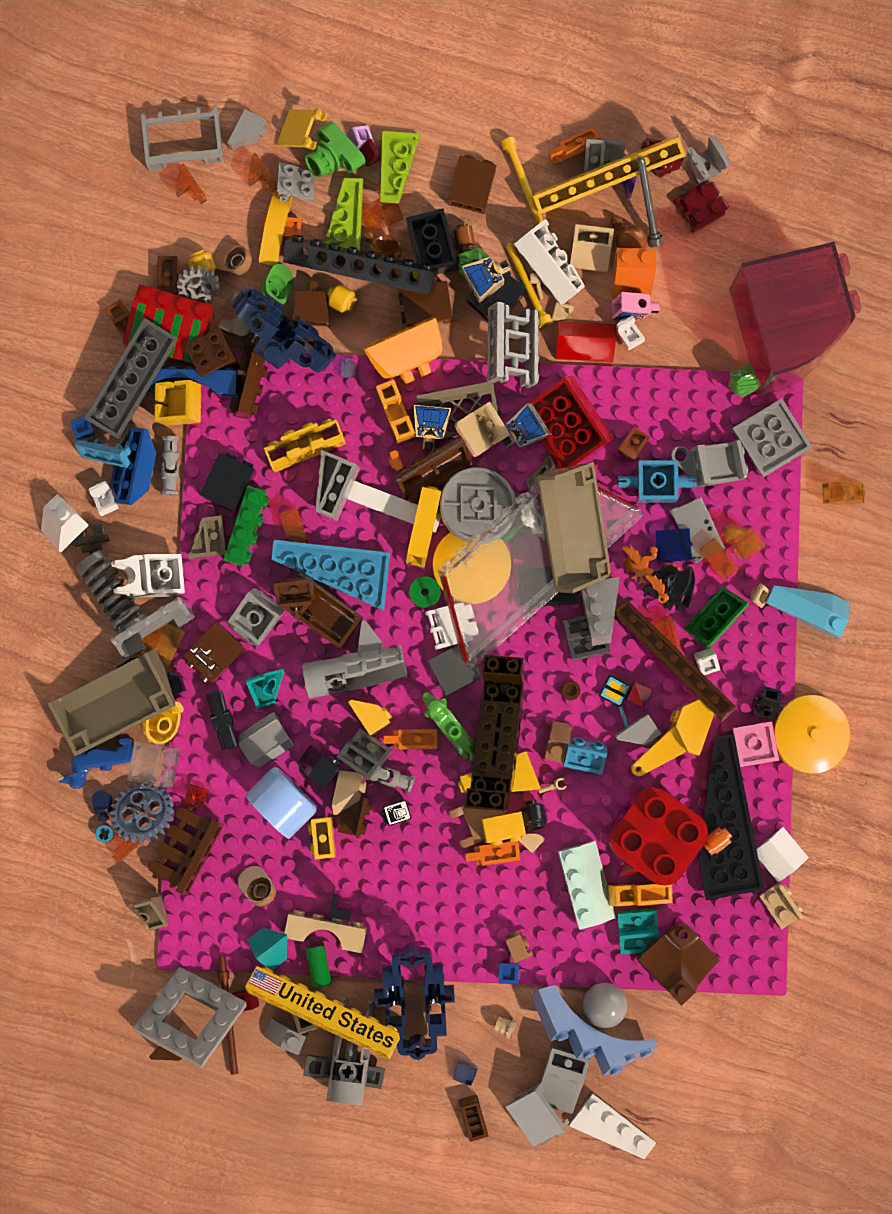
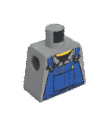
M526 404L506 423L510 435L502 441L506 447L516 442L520 448H523L552 434L533 404Z

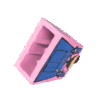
M621 292L612 301V320H621L633 316L635 320H643L650 313L658 314L659 302H650L649 294Z

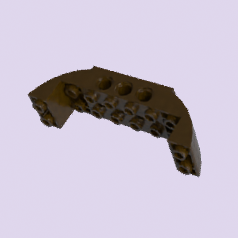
M484 655L482 668L484 687L470 788L466 790L464 808L506 812L514 786L523 713L524 658Z

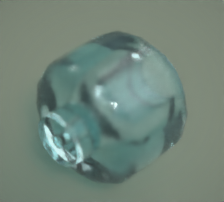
M343 358V361H339L337 364V374L343 378H352L356 375V363L351 361L350 358Z

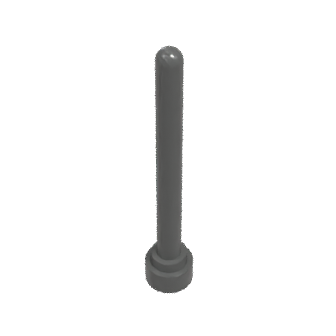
M639 156L637 162L650 230L647 237L648 246L658 247L664 243L663 237L657 231L645 158Z

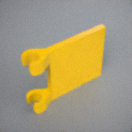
M319 108L315 110H289L276 145L280 147H304L314 150L317 142L311 141V138L308 137L314 119L325 121L327 114L322 113V110Z

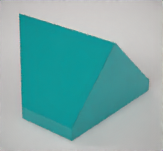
M285 669L246 679L257 709L276 703V697Z
M263 927L248 939L255 958L267 968L274 970L287 959V934Z

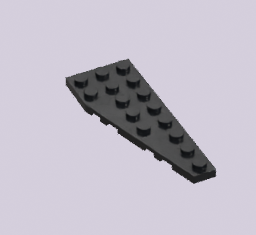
M734 734L713 737L703 820L707 825L708 835L718 827L721 829L725 827L732 837L730 838L731 843L717 854L714 853L711 856L704 846L699 851L698 865L706 901L765 890Z

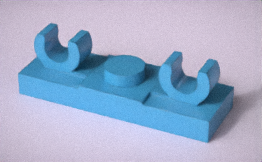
M91 437L86 438L85 441L77 440L74 444L82 458L125 468L130 464L127 456L130 455L131 450L128 445L123 449L121 444L118 443L113 448L106 444H101L97 438L93 442Z

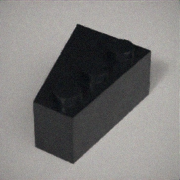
M312 745L307 748L297 762V765L310 778L324 788L330 785L342 768L339 765L341 761L332 755L327 757Z

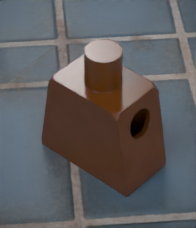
M307 281V291H298L292 316L293 325L302 318L311 326L330 327L327 297L325 292L318 291L319 282Z

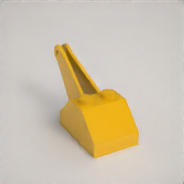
M698 698L678 707L676 711L673 710L670 717L672 722L671 728L632 764V774L642 776L685 752L700 756L714 713ZM637 766L641 768L639 772L636 771Z

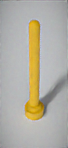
M515 137L506 138L501 141L503 151L509 153L537 224H540L543 218L539 214L532 190L516 153L517 142Z
M508 243L506 249L521 281L525 285L526 292L534 309L538 310L540 320L538 327L544 328L553 322L550 314L544 312L513 244Z

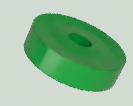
M420 577L411 584L409 594L416 606L429 608L438 602L441 590L439 584L433 578ZM423 589H427L429 591V594L427 596H423L421 594V591Z

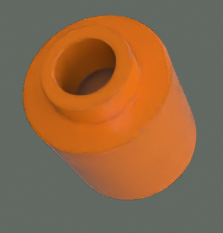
M718 827L708 835L703 846L712 856L731 843L730 838L732 836L725 827L723 829Z

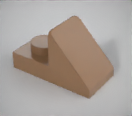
M552 721L544 759L564 763L567 746L570 742L572 725Z

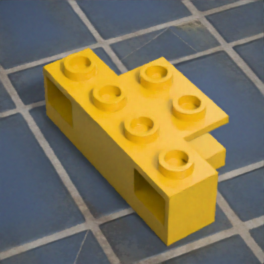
M327 419L321 423V426L310 422L303 425L301 430L285 432L284 436L281 437V442L276 440L268 443V447L264 448L274 473L320 455L321 450L327 452L345 445L346 442L337 420ZM337 426L340 435L324 441L321 432ZM285 447L287 456L272 461L269 453Z

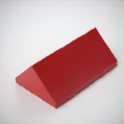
M558 321L556 359L613 363L616 343L615 324Z

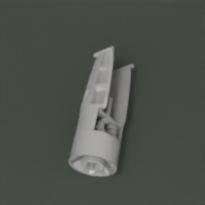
M397 645V648L351 653L338 658L302 664L309 699L346 690L352 691L370 687L403 676L404 678L408 677L401 645Z
M343 997V1007L347 1008L348 998ZM369 1000L366 1018L369 1016L373 1017L374 1001ZM336 1035L326 1101L363 1105L370 1051L362 1047L360 1063H356L358 1045L347 1041L345 1059L341 1061L343 1038ZM336 1062L344 1063L339 1068L340 1080H334ZM356 1065H363L361 1083H355V1079L359 1074ZM351 1066L350 1070H353L354 1073L347 1078L344 1070Z

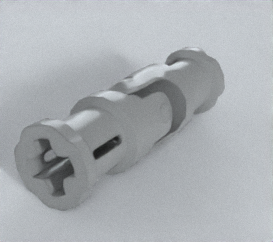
M163 436L164 452L162 453V458L164 461L161 468L163 491H161V495L178 496L176 484L179 479V464L176 461L179 459L177 450L180 438L176 436ZM164 470H167L168 472H172V471H175V470H176V472H175V473H166Z
M380 767L370 780H378L381 784L393 788L399 787L410 793L415 776L409 777L400 774V771L388 767ZM390 772H392L394 774V777L392 781L388 783L387 781L389 780Z

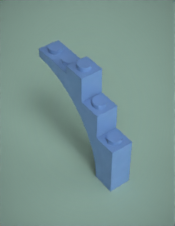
M556 985L538 989L532 997L549 1040L557 1039L558 1041H563L568 1038L576 1058L584 1057L587 1059L595 1056L603 1076L620 1074L627 1063L633 1062L638 1057H642V1059L650 1057L658 1046L655 1039L643 1041L623 1040L597 1031L581 1020L570 1009L561 997Z

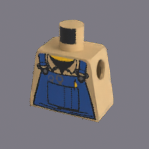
M487 257L462 266L461 272L476 299L481 303L504 285L502 274L511 269L506 260L495 264L492 257Z
M414 405L416 437H423L422 449L433 450L435 439L444 438L451 408Z

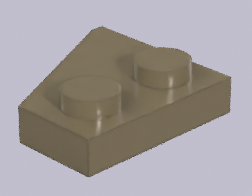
M222 515L202 518L193 547L188 555L189 559L225 555L226 542Z

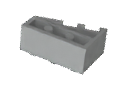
M321 450L316 512L329 519L338 521L360 467L355 463Z
M619 577L602 580L581 590L592 646L611 643Z

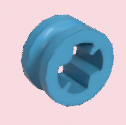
M102 825L97 828L95 836L99 842L106 843L114 838L115 831L110 825ZM103 828H105V830L108 829L110 832L108 833V839H106V837H101V834L103 833Z

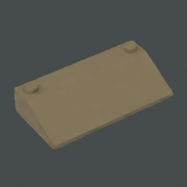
M594 462L562 468L537 476L555 592L575 593L612 577Z
M154 649L48 703V706L74 756H77L176 706L164 665Z

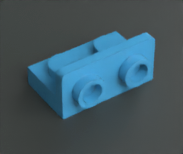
M579 737L570 738L564 767L602 774L607 757V745L598 741H585Z

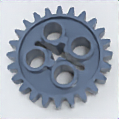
M142 782L140 787H138L134 783L133 789L127 786L126 793L120 791L121 798H114L117 804L111 805L114 811L109 813L112 817L110 822L114 825L113 829L115 832H117L119 837L123 836L126 842L130 839L134 844L138 839L140 844H143L144 839H147L150 843L152 836L158 839L157 833L165 834L163 828H170L167 821H173L171 814H174L175 811L171 807L174 804L170 795L167 794L164 788L161 789L158 784L154 787L152 782H149L148 786ZM143 798L141 802L136 803L138 799ZM159 806L157 810L152 811L154 807ZM147 822H148V825H147V826L142 827V825H143L144 823H147Z

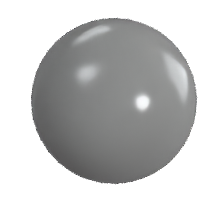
M606 982L598 983L586 992L583 999V1011L588 1021L600 1028H611L618 1025L624 1019L627 1012V999L623 991L616 985Z

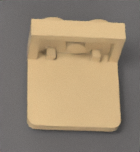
M490 402L455 423L458 434L465 441L468 450L474 457L510 435Z

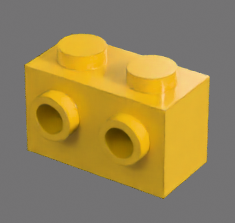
M522 812L481 819L485 843H490L491 846L500 845L502 840L510 839V842L522 840L521 836L526 835Z
M332 816L311 819V823H308L309 835L313 836V843H310L311 855H315V859L336 857Z

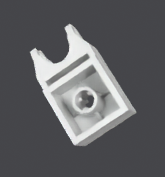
M181 554L134 555L124 560L111 562L112 567L122 569L128 575L126 586L113 589L115 594H122L127 597H171L185 593Z

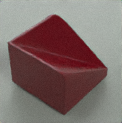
M633 682L626 700L644 707L652 689Z

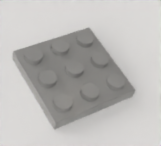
M782 398L731 429L736 438L741 440L746 454L761 478L813 448Z

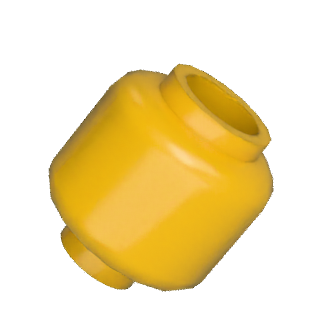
M201 250L190 255L191 258L188 260L189 268L193 266L194 269H197V266L200 265L203 270L205 267H208V272L215 271L216 265L209 252Z
M341 284L335 288L331 287L327 293L329 306L341 313L350 312L357 301L354 291Z

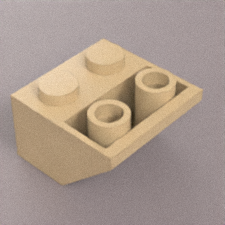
M575 224L570 265H573L575 269L607 273L614 229Z

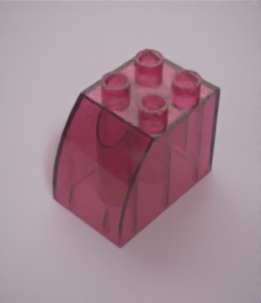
M835 242L744 262L729 288L749 362L761 383V386L757 389L759 397L785 389L803 379L817 368L854 321L855 314L860 312L861 305L856 290L848 291L845 277L850 274L848 257L845 253L838 254Z

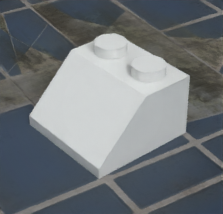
M59 494L53 497L43 508L41 531L60 552L88 526L87 522Z

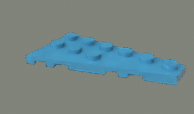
M280 540L273 541V561L297 572L300 571L308 577H313V579L384 611L390 561L389 552Z

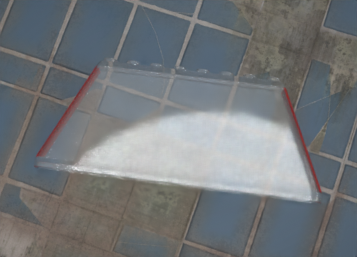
M555 466V467H551V468L548 469L545 473L550 472V471H554V470H558V469H561V468L556 467V466ZM537 481L531 484L530 490L520 494L512 506L504 508L496 520H491L486 525L485 530L475 534L467 546L459 548L456 555L452 559L446 560L441 565L442 568L438 570L461 659L469 668L475 667L484 660V655H489L558 593L555 592ZM598 487L608 548L640 520L644 513L639 506Z

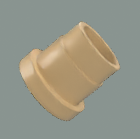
M499 1017L494 1031L506 1036L510 1040L517 1021Z

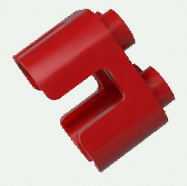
M653 787L642 788L632 796L629 801L631 806L620 821L616 820L610 827L607 834V843L610 850L616 856L652 882L662 886L671 885L680 879L705 844L708 837L707 825L699 815L666 791Z

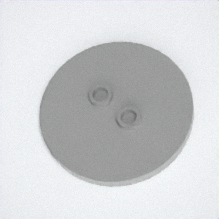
M472 467L454 474L443 487L439 500L440 515L447 529L458 539L471 544H487L501 538L510 529L516 516V498L511 486L501 475L486 468Z

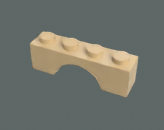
M294 910L293 913L290 912L288 914L284 933L287 934V939L303 942L313 931L323 929L333 932L339 938L342 950L363 952L367 927H363V923L352 921V924L344 923V919L337 918L327 920L324 919V915L313 914V917L306 916L304 911Z

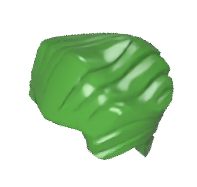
M474 248L457 255L459 275L463 276L461 272L462 266L487 258L489 255L480 248Z
M749 362L742 363V369L732 371L730 374L731 380L728 386L732 392L741 397L754 392L761 386Z

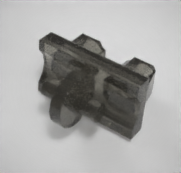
M97 524L92 525L93 535L86 536V530L84 529L71 542V545L75 547L88 545V547L81 548L82 553L89 552L91 555L98 550H102L101 544H94L109 542L110 539L109 535L105 533L103 525Z

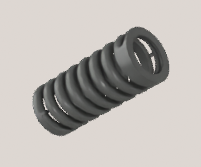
M104 549L80 561L75 566V569L82 578H86L85 585L91 587L90 593L92 595H97L95 598L96 603L102 604L101 611L108 613L106 619L113 622L112 628L119 630L118 634L147 616L145 613L140 614L137 612L141 608L139 604L116 614L135 600V597H127L121 602L111 605L123 595L114 593L106 596L111 590L124 583L123 578H119L109 585L99 588L106 581L119 574L118 569H114L104 576L94 579L99 573L112 567V560L106 562L108 553ZM100 561L103 563L97 568L88 571L92 565ZM137 612V613L135 614V616H136L135 618H133V619H131V620H129V621L123 622L128 616H130L131 614Z

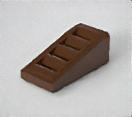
M473 1095L458 1100L469 1141L472 1142L489 1137L478 1096ZM478 1111V1114L466 1116L467 1114H471ZM480 1120V1122L469 1125L470 1122ZM480 1127H482V1129H483V1130H479V1131H476V1132L471 1133V1130H473V1129H477V1128H480Z

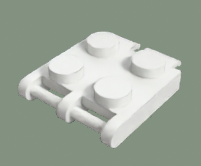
M456 603L454 608L463 642L473 640L472 636L479 634L476 622H468V619L474 618L471 604ZM448 606L425 612L430 621V632L433 633L436 646H434L435 650L458 644ZM433 614L435 617L437 627H435L432 617ZM437 631L439 632V636H440V640H441V643H442V644L439 643V639H438V636H437Z

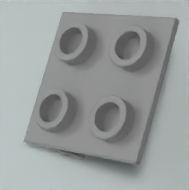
M279 161L277 192L280 201L285 202L290 196L313 202L315 176L307 169Z

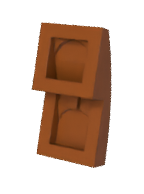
M120 299L105 308V311L124 339L130 313Z

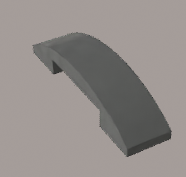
M307 1055L303 1076L319 1079L329 1078L332 1057ZM336 1062L335 1080H340L339 1068L344 1063ZM368 1064L365 1086L382 1089L385 1068ZM356 1065L359 1074L355 1079V1083H361L363 1065ZM351 1066L344 1070L347 1078L354 1073L353 1070H350Z

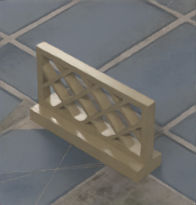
M492 382L416 396L417 403L421 406L431 405L436 407L434 404L441 403L439 407H442L445 402H451L456 407L450 414L449 420L451 419L457 423L458 421L452 418L457 408L469 415L476 404L481 407L483 406L478 402L482 395L491 394V404L499 415L494 384ZM479 396L477 400L472 397ZM465 398L475 402L469 412L459 406ZM454 400H460L458 404L453 402ZM446 430L445 432L447 434L444 435V438L457 436L459 434L457 430L452 433Z

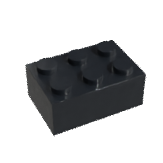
M444 209L406 217L416 263H430L433 267L438 268V274L457 270L458 262Z

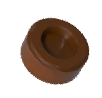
M567 681L561 686V695L566 700H574L580 695V686L575 681Z

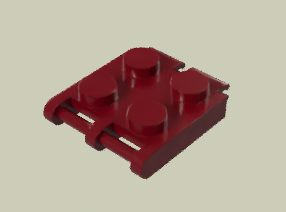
M705 181L673 200V203L677 204L681 210L683 219L686 218L692 228V233L723 217L725 210L729 208L723 196L716 198L720 191L714 182L707 184ZM681 201H682V203L684 204V206L686 207L687 212L685 211V209L683 208L682 204L680 203ZM689 216L692 217L693 221L695 222V224H696L697 226H694V224H693V222L691 221V219H690Z

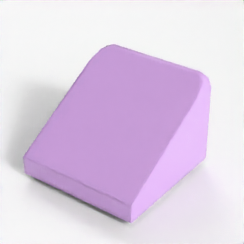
M368 125L352 127L347 132V137L358 149L368 139H372L374 143Z

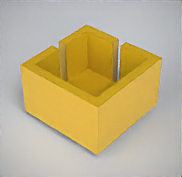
M191 380L174 381V383H155V400L168 405L166 407L155 404V422L166 426L201 423V384Z

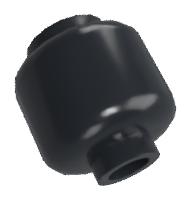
M537 800L525 802V806L520 809L524 827L530 831L544 828V824L547 822L545 806L542 803H537Z

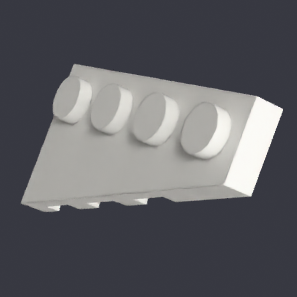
M591 1093L568 1124L574 1129L642 1159L646 1158L656 1144L652 1138L594 1093Z

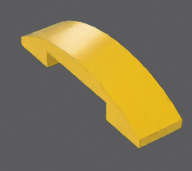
M274 190L271 198L259 256V264L272 267L279 263L286 221L293 196H290L287 201H280L277 190Z

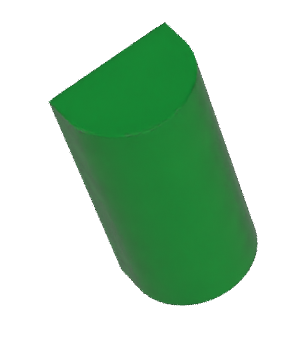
M325 944L305 948L312 988L331 985L332 980Z

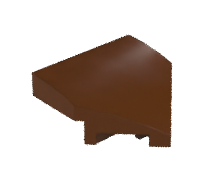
M313 577L278 580L273 583L276 602L279 603L278 607L289 612L298 621L316 597Z

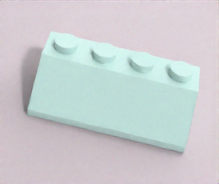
M596 841L557 850L579 930L616 918L613 906L609 905L608 886Z

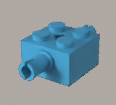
M678 460L638 461L635 476H618L617 485L618 488H635L637 491V503H675L678 500L679 488H696L697 482L695 480H697V477L679 476ZM655 478H658V481H661V483L658 486L656 485V483L653 482Z

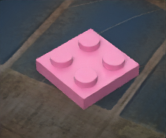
M772 722L732 728L740 767L779 761Z

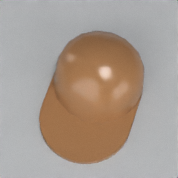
M225 244L215 252L213 257L217 270L230 272L234 275H243L252 264L250 252L241 245Z
M250 866L242 871L238 879V886L246 898L255 906L262 907L270 904L276 896V887L267 873L259 866Z

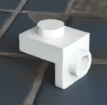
M633 316L621 319L616 327V334L628 351L645 341V337L634 324L635 318Z
M106 481L88 489L101 516L119 508L118 504L114 502L112 490Z

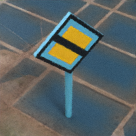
M609 674L599 697L619 707L626 728L629 725L622 704L632 685Z

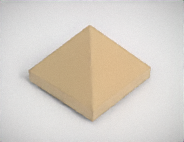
M760 583L751 591V601L758 607L763 608L771 591Z

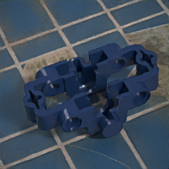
M248 286L247 288H242L231 302L235 314L248 323V328L259 336L252 351L275 368H281L291 359L301 367H309L316 373L325 371L336 358L333 347L319 336L317 329L302 318L292 326L289 318L282 315V310L285 306L269 294L259 293L254 288ZM258 303H265L267 307H261ZM255 318H258V319H260L262 322H261V323H257V322L254 321V319H255ZM306 337H311L314 341H308ZM307 353L310 357H304L302 354Z
M411 942L406 944L404 948H397L392 952V966H382L383 989H374L375 1007H385L386 1026L391 1025L398 1030L397 1032L400 1035V1040L397 1044L399 1054L404 1056L410 1055L411 1058L420 1060L426 1054H433L437 1051V1037L447 1036L445 1003H455L454 984L444 985L443 963H433L430 948L420 947L418 944ZM420 962H426L424 975L426 1023H428L429 1037L431 1038L426 1039L421 1034H415L409 1040H404L406 1024L404 977L401 976V965L399 963H404L407 967L414 968ZM433 1003L441 1004V1014H430V1005ZM394 1005L401 1006V1016L390 1017V1008Z

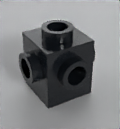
M762 686L759 695H755L753 699L754 715L774 720L776 713L779 714L782 709V691Z

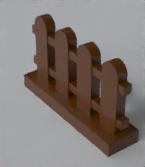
M188 806L187 809L181 807L176 810V817L181 821L178 826L170 825V828L166 830L167 835L172 839L169 844L160 843L158 845L157 851L163 855L160 862L153 860L148 864V869L153 873V878L158 879L160 876L170 882L169 887L175 888V886H178L175 891L182 895H188L224 826L218 820L210 822L211 817L207 815L203 818L193 813L194 808ZM186 823L198 829L195 836L183 830ZM203 832H204L205 835H204L203 839L201 840L200 838H201V836H202V834H203ZM177 841L189 847L186 853L174 847ZM167 859L179 864L177 871L165 865Z

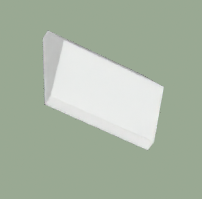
M784 827L757 848L758 859L778 883L796 871L809 858Z

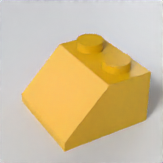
M355 700L349 701V704L370 736L391 723L389 719L392 716L386 707L382 709L379 705Z

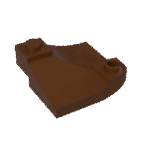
M682 922L676 923L665 930L637 957L681 1006L696 993L695 990L701 981L720 961L686 923ZM686 931V935L680 937L681 932Z

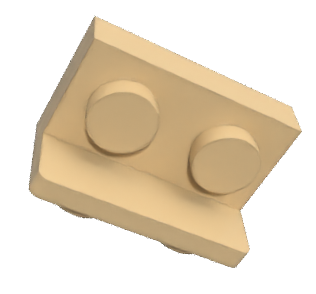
M776 883L758 896L779 928L783 929L795 920L802 919L801 912L803 910L797 901L793 902L790 895L792 893L786 885Z

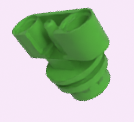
M329 121L316 131L319 142H317L315 149H310L309 154L305 156L307 168L318 178L339 170L340 164L349 173L354 172L365 164L363 154L333 121Z

